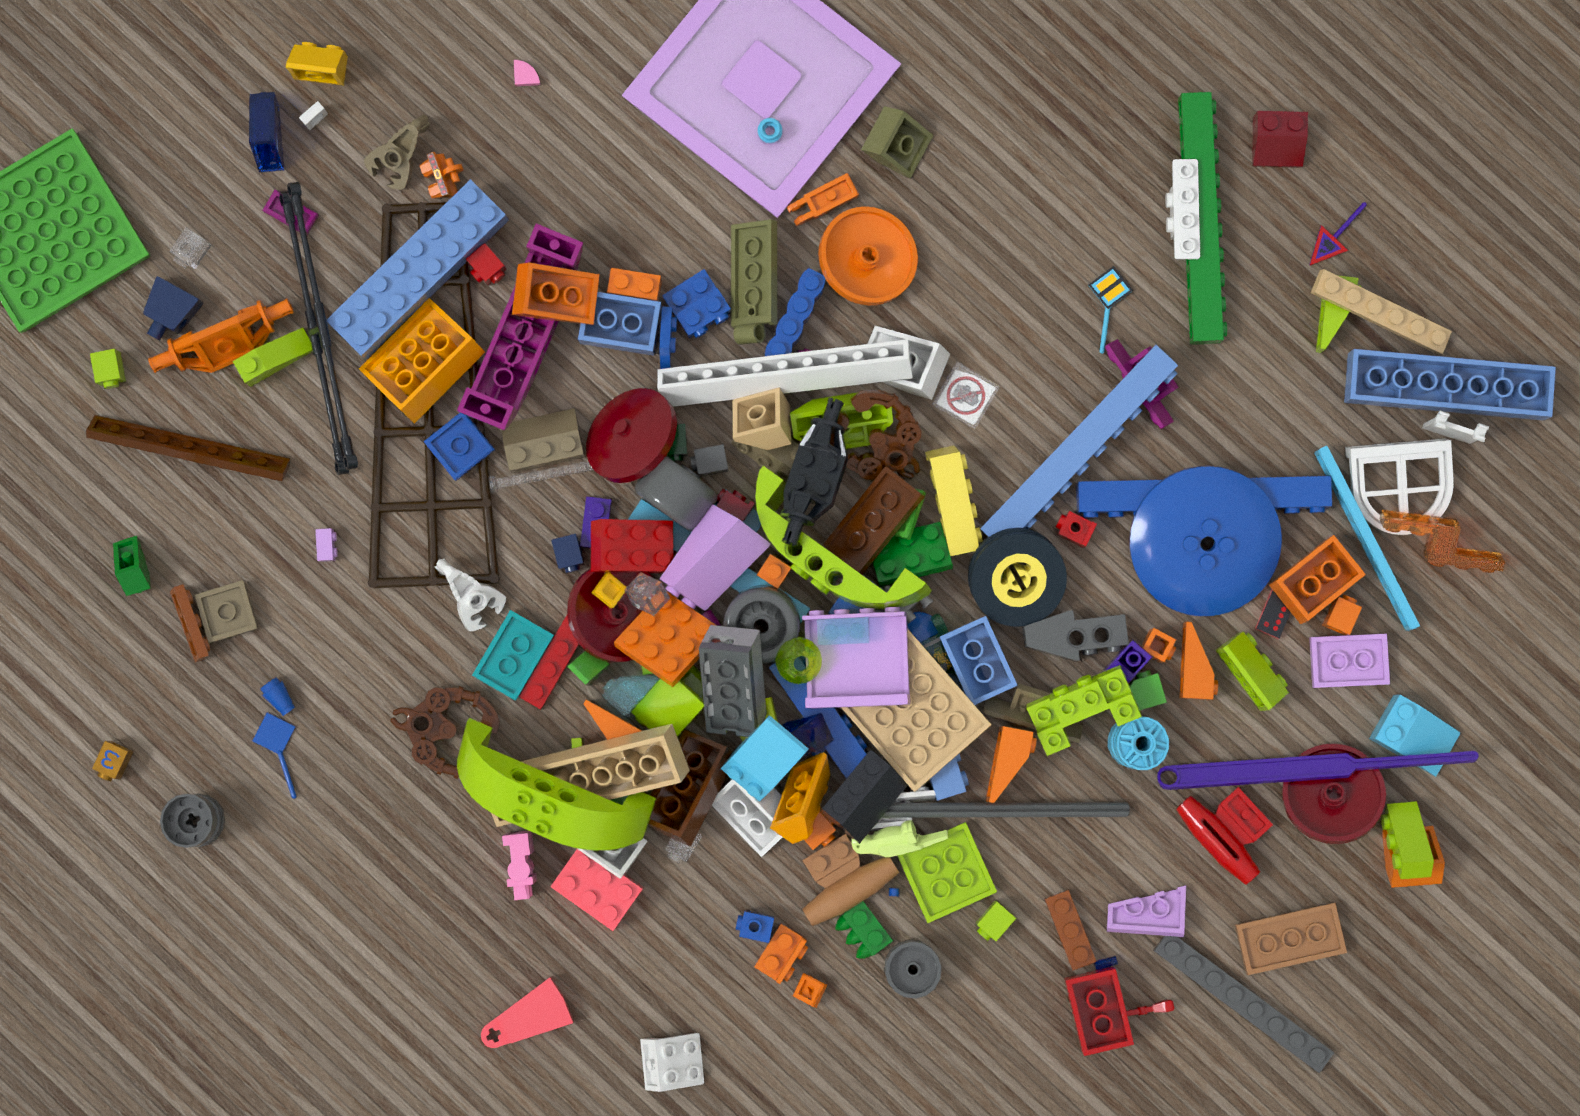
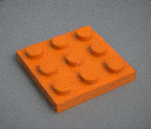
M662 589L614 641V645L621 652L674 687L698 661L699 646L710 625L715 624Z

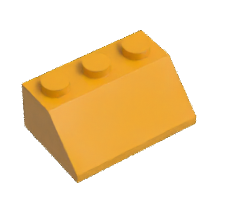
M823 752L797 763L790 771L770 829L792 844L808 839L813 832L812 826L820 812V803L828 790L827 784L830 778V769L827 754Z

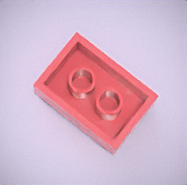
M578 849L551 885V888L612 931L618 926L644 888L626 874L619 879Z

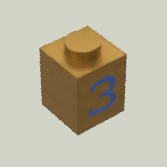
M105 741L92 769L99 772L98 777L111 782L112 779H121L134 751L112 741Z

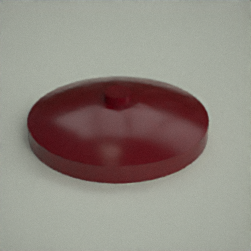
M648 388L626 391L608 402L594 419L586 440V455L592 469L604 479L614 483L632 482L654 470L666 457L675 439L677 418L671 403L657 391Z
M590 568L578 578L569 595L567 616L571 632L578 644L597 659L615 663L633 660L617 649L614 641L657 596L661 589L649 573L609 572L628 587L615 607L609 608L591 593L607 572H591Z
M1342 744L1318 745L1298 756L1347 753L1354 759L1369 758L1361 751ZM1379 769L1358 770L1349 778L1283 782L1282 800L1288 818L1304 835L1322 843L1344 844L1365 836L1378 823L1386 802V787Z

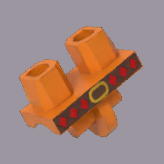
M435 152L427 154L428 160L419 166L424 177L429 178L434 175L437 181L428 186L431 198H452L458 192L455 183L460 182L458 174L464 170L462 164L454 165L452 158L446 159L444 154H436Z

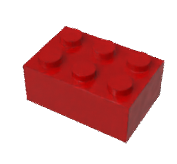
M623 519L591 521V572L664 573L673 560V521Z
M1114 966L1064 978L1083 1056L1134 1045Z

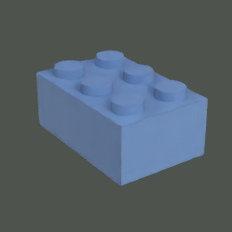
M597 292L594 325L580 324L578 341L583 345L654 356L662 304L658 301Z

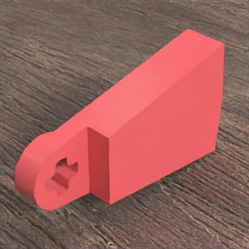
M549 977L486 1024L481 1031V1039L487 1047L497 1048L572 1024L574 1021L563 994L552 977ZM490 1028H493L495 1031L500 1030L499 1041L495 1042L494 1039H488L487 1036L490 1034Z

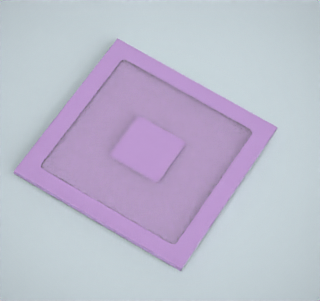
M698 0L625 90L622 97L778 219L901 66V63L820 0ZM766 118H774L782 125V136L775 143H765L758 136V125ZM769 127L765 132L767 135H773L775 130Z

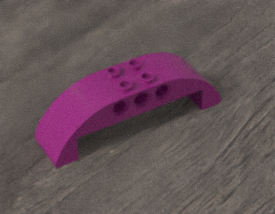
M535 224L526 246L529 253L525 263L529 262L577 271L583 250V242ZM515 286L471 389L466 388L457 409L462 414L504 431L512 423L521 408L559 322L512 315Z

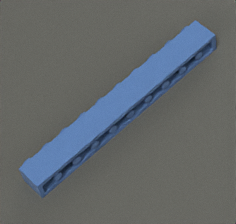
M1155 345L980 529L988 537L1009 528L1030 529L1037 521L1034 516L1040 510L1045 513L1054 503L1051 498L1057 492L1063 494L1072 485L1069 479L1075 473L1080 476L1090 466L1087 460L1092 455L1097 458L1107 448L1104 443L1111 436L1115 439L1125 429L1122 424L1128 418L1133 421L1142 411L1139 406L1145 400L1150 403L1160 391L1157 387L1163 381L1168 384L1178 374L1174 370L1178 365Z

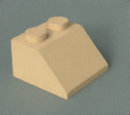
M780 387L733 399V439L735 442L765 450L791 444V408Z

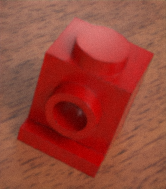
M1069 511L1066 515L1061 514L1055 527L1059 529L1057 536L1085 548L1097 523ZM1077 523L1080 527V530L1078 532H1073L1071 530V524Z

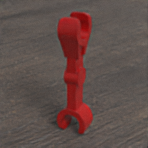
M1169 999L1154 1003L1152 1006H1139L1136 1009L1126 1010L1127 1016L1137 1014L1144 1015L1153 1011L1154 1013L1170 1012L1174 1010V1004Z

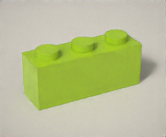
M1417 801L1386 804L1385 814L1381 815V825L1383 830H1387L1388 833L1386 840L1388 849L1393 851V868L1398 869L1400 879L1431 877L1434 859Z

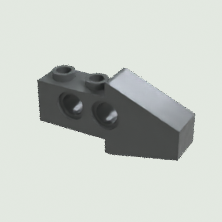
M1071 610L1022 627L1025 648L1074 662L1080 661L1079 651H1082L1083 655L1098 654L1097 649L1107 648L1108 652L1122 651V646L1129 644L1125 614L1075 620L1074 611ZM1098 628L1105 630L1107 633V639L1103 643L1098 642L1094 637V633ZM1073 631L1079 632L1082 636V642L1078 646L1071 644L1069 641V635Z

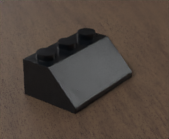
M870 750L820 812L860 844L908 784L887 762Z

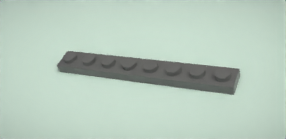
M1163 936L1153 951L1318 1073L1322 1071L1334 1054L1332 1050L1176 936Z

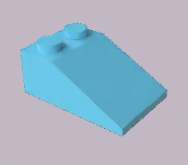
M1399 694L1393 695L1369 739L1398 756L1450 753L1460 732L1423 707ZM1443 765L1417 767L1436 777Z
M769 715L734 750L721 769L732 780L742 786L748 794L760 802L809 748Z

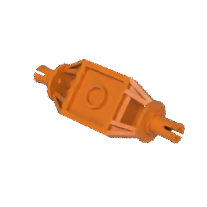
M288 298L269 307L264 306L263 302L258 300L256 302L257 305L238 311V315L193 334L190 331L174 341L172 338L167 339L168 351L148 358L149 364L154 373L174 364L182 372L186 369L213 373L234 364L233 361L262 346L269 334L275 332L274 321L293 314V308ZM262 319L263 325L254 334L251 325ZM195 351L199 357L182 358L181 353Z

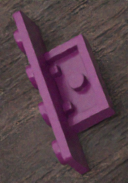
M1118 339L1105 346L1108 351V357L1119 367L1123 379L1152 349L1150 346L1131 359ZM1173 379L1168 384L1163 381L1157 387L1160 392L1150 403L1147 400L1142 403L1149 411L1151 420L1160 429L1174 422L1160 401L1179 388Z

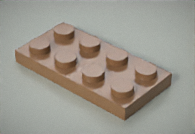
M1334 902L1235 924L1246 975L1347 953L1336 903Z

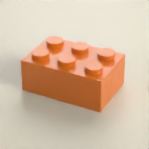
M1332 535L1270 583L1269 586L1297 621L1303 624L1366 574L1338 539Z

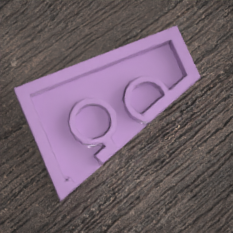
M1186 886L1178 887L1176 890L1168 892H1157L1154 895L1143 898L1136 897L1108 904L1107 932L1184 937Z

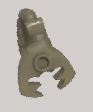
M422 115L403 126L387 143L374 149L364 159L365 166L373 177L377 175L376 169L380 170L383 168L378 161L379 158L384 166L401 175V177L396 175L390 176L394 183L387 184L386 186L398 190L408 187L412 176V156L416 149L417 137L419 133L426 132L430 126L428 117Z

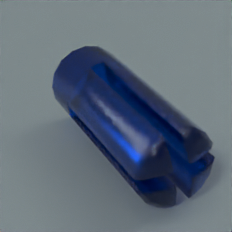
M1116 956L1098 960L1094 963L1096 970L1117 965L1118 961Z

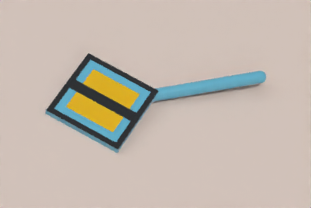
M1114 266L1088 284L1105 306L1100 344L1101 354L1105 352L1110 308L1133 291Z

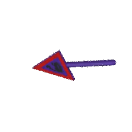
M1363 202L1333 236L1322 225L1320 226L1309 266L1348 251L1337 238L1367 206L1366 202Z

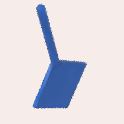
M267 712L253 742L278 754L291 797L295 799L297 796L283 751L296 726Z

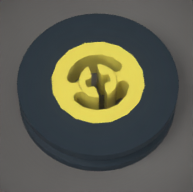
M1009 528L989 536L974 552L968 568V584L977 605L990 619L1006 626H1027L1043 620L1059 605L1066 589L1067 572L1061 555L1045 536L1030 529ZM1016 562H1024V563H1027V564H1026V565H1021V564L1016 563ZM1010 564H1013L1026 589L1021 590L1008 567ZM1012 589L1018 592H1009L1008 590Z

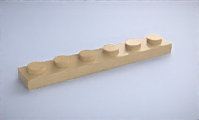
M1325 269L1319 271L1311 291L1312 294L1438 355L1443 354L1452 331Z

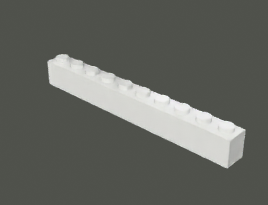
M908 339L658 369L657 389L673 407L733 400L780 387L784 394L913 378L912 360Z

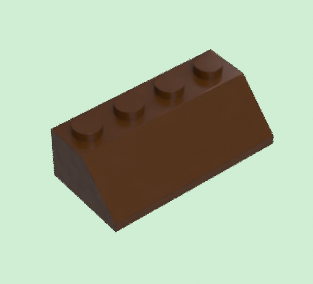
M684 729L679 743L689 767V772L681 783L653 789L650 796L655 797L656 801L648 826L671 839L691 847L727 777V774L721 767L731 756L732 752L724 745Z

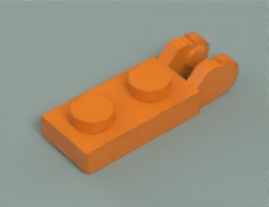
M846 173L803 195V198L788 205L786 208L790 213L797 211L806 204L808 205L810 212L794 220L795 225L799 226L859 197V193L849 174Z

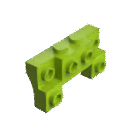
M1121 665L1092 677L1090 675L1080 677L1076 680L1077 683L1068 687L1067 685H1061L1055 688L1052 694L1027 704L1026 708L1047 756L1071 746L1064 727L1110 709L1117 726L1142 717Z

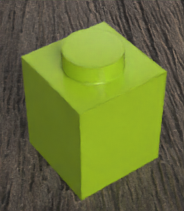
M116 349L90 353L96 384L104 386V389L116 388L120 382L126 381L121 352Z
M994 901L975 924L980 927L977 932L987 941L990 938L997 941L1016 918L997 901Z

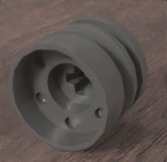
M203 794L175 796L167 802L160 818L161 830L166 839L175 846L184 848L210 845L218 839L225 823L224 811L218 801L209 795ZM196 816H199L200 820L197 822V825H194L193 820L196 819Z

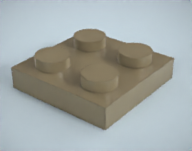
M244 580L195 595L208 643L211 644L259 629Z

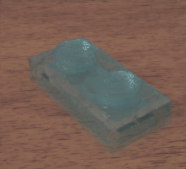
M869 618L817 619L818 645L870 643Z

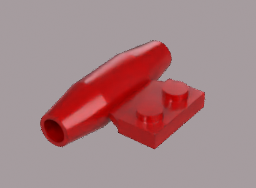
M1239 787L1218 804L1215 814L1192 796H1189L1176 808L1186 826L1199 843L1224 869L1243 884L1247 885L1261 872L1244 845L1255 842L1273 824Z

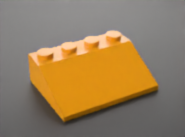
M428 298L359 370L415 424L485 351L438 305Z

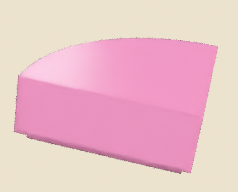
M514 60L515 86L540 85L538 74L531 65L524 61Z

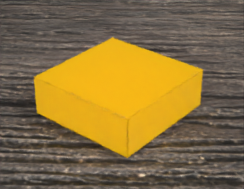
M607 572L591 593L609 608H614L628 587L611 573Z

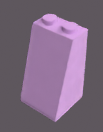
M712 504L662 574L660 580L667 584L665 589L677 598L681 594L684 597L681 600L692 609L698 606L706 611L771 543L740 519Z

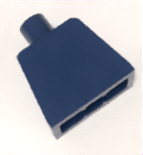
M157 276L143 311L145 316L153 320L146 334L159 341L167 328L179 334L202 307L203 302Z

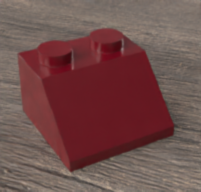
M1257 111L1253 117L1252 167L1302 168L1308 138V112Z

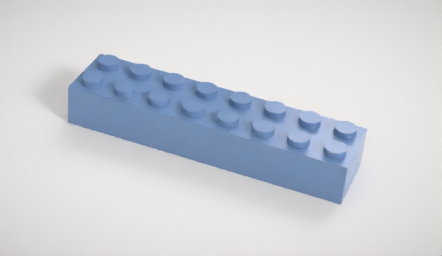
M470 179L327 319V322L367 360L428 298L467 262V257L486 243L509 221L506 214Z
M1353 349L1348 353L1344 403L1546 420L1551 418L1553 413L1556 367Z

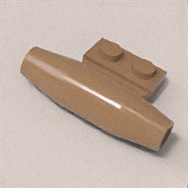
M844 834L803 860L815 882L825 889L802 910L812 926L842 915L876 894L899 871L890 857H883L860 867V856L854 851L848 836Z

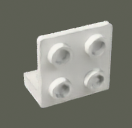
M699 1033L667 1038L640 1039L645 1090L662 1092L704 1084Z

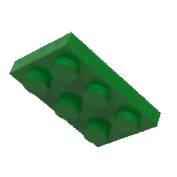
M941 522L914 528L911 540L896 536L892 537L873 561L879 587L894 584L905 568L917 577L953 569Z

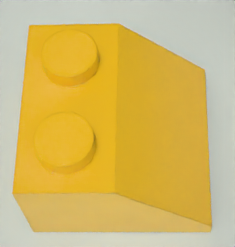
M302 42V45L294 44L286 62V69L294 80L344 86L348 56L339 46L327 45L326 48L317 47L314 43Z

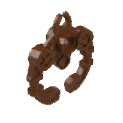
M880 390L859 391L851 398V403L856 411H868L874 404H880L886 409L892 407L897 412L895 418L900 421L896 425V434H889L881 429H873L869 433V442L874 453L866 452L860 455V457H857L854 452L847 453L848 462L846 467L858 473L860 477L866 480L875 479L885 466L892 471H896L902 477L912 479L914 474L905 472L904 467L912 464L914 472L917 474L920 472L919 463L912 454L914 444L918 443L921 438V427L910 411L911 408L908 405H904L896 393L890 394ZM840 412L837 423L843 426L845 430L848 427L849 418L846 414ZM831 434L830 444L833 446L835 434ZM893 453H901L898 458L890 457Z
M461 686L459 688L434 687L428 691L425 700L414 709L400 707L393 710L392 714L395 716L401 713L406 715L407 720L404 723H399L394 717L391 718L390 722L397 729L408 733L413 744L412 757L416 762L436 771V774L441 775V773L453 775V778L458 779L457 766L444 763L445 758L441 757L439 759L436 757L437 748L433 742L452 738L456 734L455 724L445 718L441 712L448 708L450 701L460 703V700L463 699L473 702L472 707H478L482 711L481 723L492 727L491 734H497L500 721L493 706L480 695L481 691L476 690V692L464 690V687ZM419 716H424L428 719L429 726L425 730H418L414 725V720Z

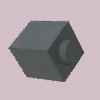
M724 444L695 449V456L690 457L693 472L698 471L699 477L729 472Z

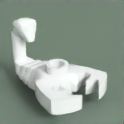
M445 559L437 561L435 568L441 575L446 576L452 593L457 600V610L460 619L468 631H476L487 625L484 622H480L482 617L479 614L471 617L482 611L487 604L491 609L495 608L497 614L501 612L506 602L505 595L494 587L479 583L468 574L452 567Z

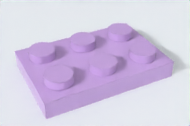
M1387 634L1309 638L1312 688L1390 684Z

